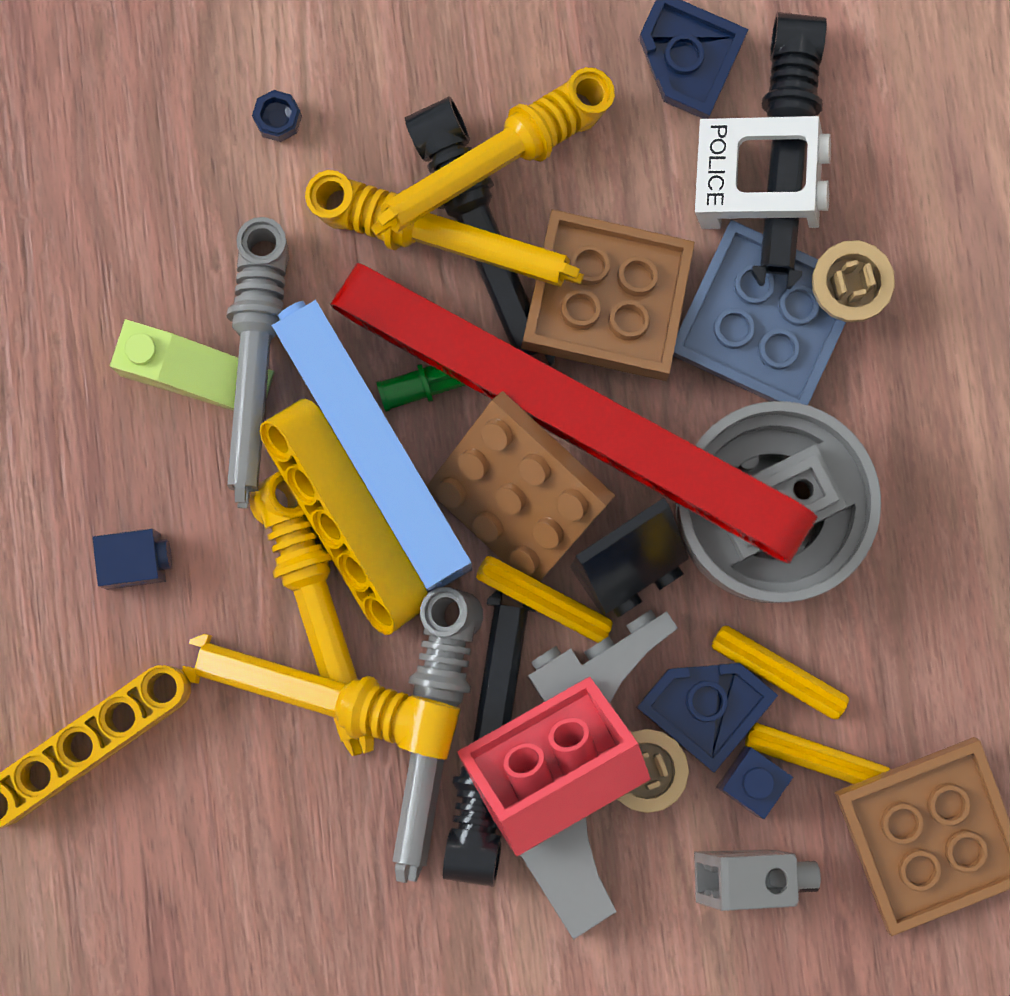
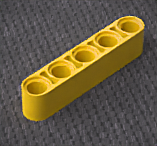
M305 398L298 400L264 421L260 425L259 432L266 450L366 618L378 632L384 635L392 634L420 613L421 604L428 592L325 416L316 404Z
M156 665L146 670L0 772V793L8 801V810L6 815L0 819V828L17 823L181 708L188 701L191 694V683L181 669L167 665ZM169 674L176 681L177 691L170 701L163 703L154 694V684L160 676ZM122 703L128 704L135 713L133 726L125 732L118 730L112 721L115 708ZM81 732L87 734L93 743L91 755L84 761L77 759L71 751L73 738ZM37 762L44 763L50 771L49 784L43 790L35 788L30 781V770Z

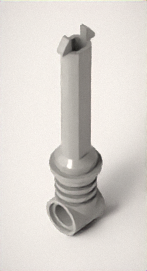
M266 217L253 218L245 222L239 229L236 239L238 248L237 271L239 272L236 275V283L238 285L235 287L236 297L234 304L227 309L226 315L232 321V328L240 336L227 485L229 489L235 490V503H238L237 508L248 509L250 492L258 491L262 450V440L259 431L260 425L264 422L270 343L271 339L277 335L272 325L280 321L278 315L284 310L281 300L284 298V276L290 258L285 232L281 225L273 219ZM261 241H269L276 245L272 253L266 256L254 255L251 250L255 244Z
M438 587L426 595L420 607V618L424 626L423 634L429 635V639L421 643V647L427 648L426 654L420 653L419 659L425 660L424 666H417V672L409 677L408 683L414 684V696L436 700L456 707L462 703L464 693H470L471 686L466 680L467 674L461 673L462 667L469 666V661H465L463 658L464 654H471V649L465 648L466 642H473L474 634L481 627L483 608L480 601L473 594L451 587ZM455 601L459 607V617L453 625L448 626L445 621V611L448 605ZM411 752L393 855V862L397 863L395 865V875L398 882L407 883V880L417 882L422 866L427 865L444 759L432 758Z

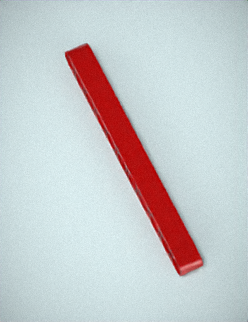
M355 264L330 303L331 307L347 319L484 396L493 399L503 391L543 429L782 562L790 564L818 518L810 509L789 496L363 264Z

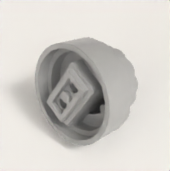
M787 401L762 402L743 407L723 417L695 445L803 504L818 517L792 561L788 564L772 557L676 503L677 526L686 551L700 572L721 589L734 596L753 602L785 603L805 600L825 593L839 585L858 568L873 544L880 521L881 493L879 480L871 458L862 443L836 418L824 411L800 403ZM796 482H805L811 493L808 499L802 500L795 496L793 486Z

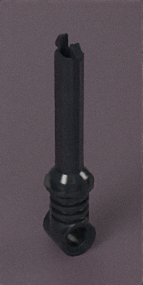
M783 12L776 13L770 48L772 75L770 76L769 92L762 98V109L767 112V117L816 116L822 111L823 102L818 96L817 88L819 83V66L826 39V17ZM802 139L772 140L767 192H798L802 190L806 141ZM764 218L760 266L753 265L751 271L759 286H764L766 273L787 275L786 289H791L801 279L802 271L795 270L799 218Z
M450 96L405 117L406 127L415 148L425 162H430L427 165L430 173H434L472 150V147H465L469 144L470 137L463 118ZM490 177L438 207V209H445L448 216L456 218L460 223L501 235L489 208L492 198L490 189L494 186ZM475 260L510 345L530 356L537 354L538 352L521 349L531 304L518 274ZM545 354L548 364L553 365L556 356Z
M498 590L487 599V606H494L473 742L512 720L528 611L536 612V610L524 604L522 608L501 605L503 593ZM462 766L460 776H454L452 782L457 789V797L463 799L462 803H455V809L460 810V816L453 815V822L459 824L458 828H451L448 835L443 864V879L494 887L500 861L502 836L495 834L496 829L499 828L490 815L465 767Z

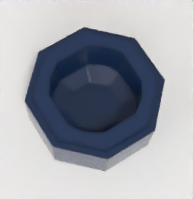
M272 90L257 98L252 117L262 137L282 142L297 134L302 114L291 94Z

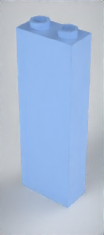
M314 300L307 305L304 301H299L285 308L278 315L280 321L272 325L274 331L427 591L430 592L438 587H444L472 570V563L317 301Z

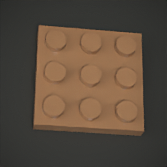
M552 209L543 248L566 255L570 259L569 264L579 268V273L584 274L581 284L570 283L564 280L561 287L536 279L521 349L667 381L671 370L695 241Z
M503 391L491 400L426 486L439 502L506 564L540 582L616 497L614 493Z
M972 737L834 792L885 929L891 936L1010 890V820L979 739Z

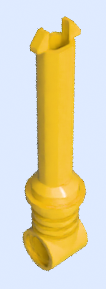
M585 67L577 70L566 83L528 106L519 103L512 107L508 118L505 120L503 131L384 202L380 209L381 214L376 218L379 222L370 227L376 236L388 231L389 228L398 233L518 158L540 162L550 157L553 147L579 131L583 132L591 129L608 110L615 97V90L611 79L601 70ZM577 94L585 96L590 101L591 106L582 103Z
M326 170L319 172L311 178L306 187L305 199L312 213L328 226L334 229L355 230L357 233H366L367 236L376 237L370 227L379 222L376 218L381 214L380 209L384 202L399 193H389L384 189L378 190L377 187L366 186L364 183L348 179L338 171ZM336 191H344V200L341 205L335 209L328 210L326 205L329 196ZM431 213L398 233L389 228L388 231L377 235V239L383 240L386 248L391 250H397L400 246L408 247L415 242H419L559 287L562 286L564 280L570 283L581 284L584 274L579 273V268L569 264L570 259L566 255Z
M280 471L259 482L258 491L251 492L249 499L250 509L254 517L264 525L265 529H272L273 531L267 535L268 540L276 541V544L271 549L273 553H280V556L275 558L276 567L273 571L274 579L281 578L283 586L294 592L320 676L348 684L357 679L326 582L331 573L329 562L332 559L328 552L324 550L323 544H316L315 541L319 539L316 532L312 533V525ZM276 488L286 495L288 501L287 508L278 502L275 494ZM334 718L340 740L344 742L345 747L352 756L361 754L362 751L364 754L374 750L373 736L364 735L359 740L351 738L347 735L346 730L340 727L337 718Z
M202 634L190 639L189 644L201 647L195 668L189 666L182 667V671L192 683L199 684L200 678L203 677L337 718L340 727L344 728L347 735L354 739L364 735L373 736L376 739H384L389 743L396 742L399 748L437 759L446 760L448 758L461 710L458 707L424 697L409 696L403 692L398 693L393 689H386L380 686L378 680L371 676H365L361 680L355 679L345 684L211 644L212 635Z

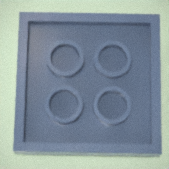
M731 219L677 333L673 357L768 401H787L808 405L846 322L831 317L819 306L812 290V274L818 259L797 249L795 270L802 271V277L791 289H786L787 275L766 273L764 286H759L751 271L753 265L760 266L763 234Z

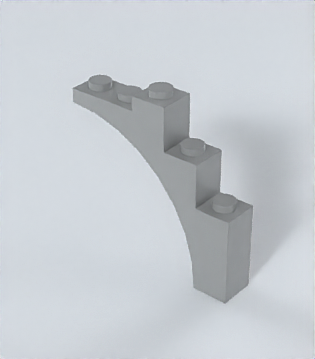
M649 610L626 625L631 634L623 640L614 644L608 636L586 650L584 653L589 661L581 665L571 648L561 654L557 646L531 662L536 671L527 677L543 702L590 676L610 703L622 681L645 654L678 629L669 613L665 612L656 618L653 611ZM586 817L521 854V857L573 940L617 912L597 872L587 835Z

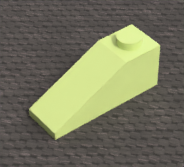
M125 319L110 363V367L121 377L234 411L238 357L176 334ZM268 369L266 398L275 373Z

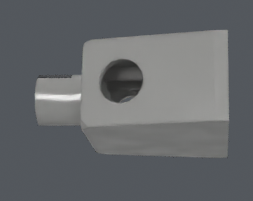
M779 850L694 852L696 903L718 910L795 907L798 904V893L817 892L820 888L821 876L818 863L816 861L797 862L794 853Z

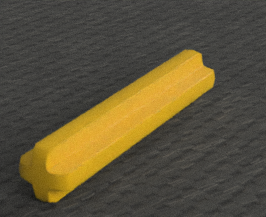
M486 556L478 568L476 578L479 581L597 643L607 638L612 629L613 622L611 619L494 557Z
M722 626L712 642L714 650L734 662L742 664L746 669L831 719H839L847 708L849 702L847 695L729 626Z
M759 723L754 724L745 739V746L752 747L757 752L852 784L891 770L887 766Z

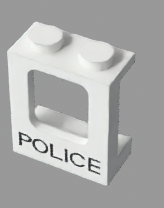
M819 116L700 119L695 214L701 229H721V219L807 218L809 228H819L820 211H828L829 181H821L822 164H830L831 135L822 133ZM802 139L807 142L806 185L802 190L798 192L744 193L737 189L739 147L744 141Z

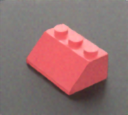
M590 676L457 751L490 815L516 857L651 780L638 742Z

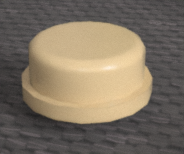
M860 240L843 241L828 248L818 259L812 274V290L819 306L831 317L844 322H864L878 315L890 302L895 288L894 270L887 256L876 246Z
M650 729L630 732L639 744L651 780L617 800L635 811L650 813L664 810L675 803L686 788L689 775L686 755L678 742L664 732Z

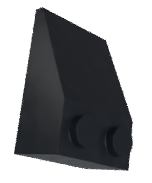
M662 498L577 554L570 568L600 613L606 615L613 610L619 618L643 602L638 593L651 584L655 583L660 591L684 575L679 566L686 562L689 556L671 508L665 498Z

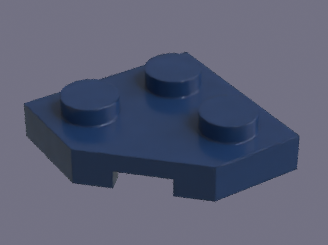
M655 0L640 33L639 41L663 101L702 119H709L749 29L683 0Z
M740 663L673 668L666 670L636 708L677 741L679 745L711 772L715 773L778 695Z

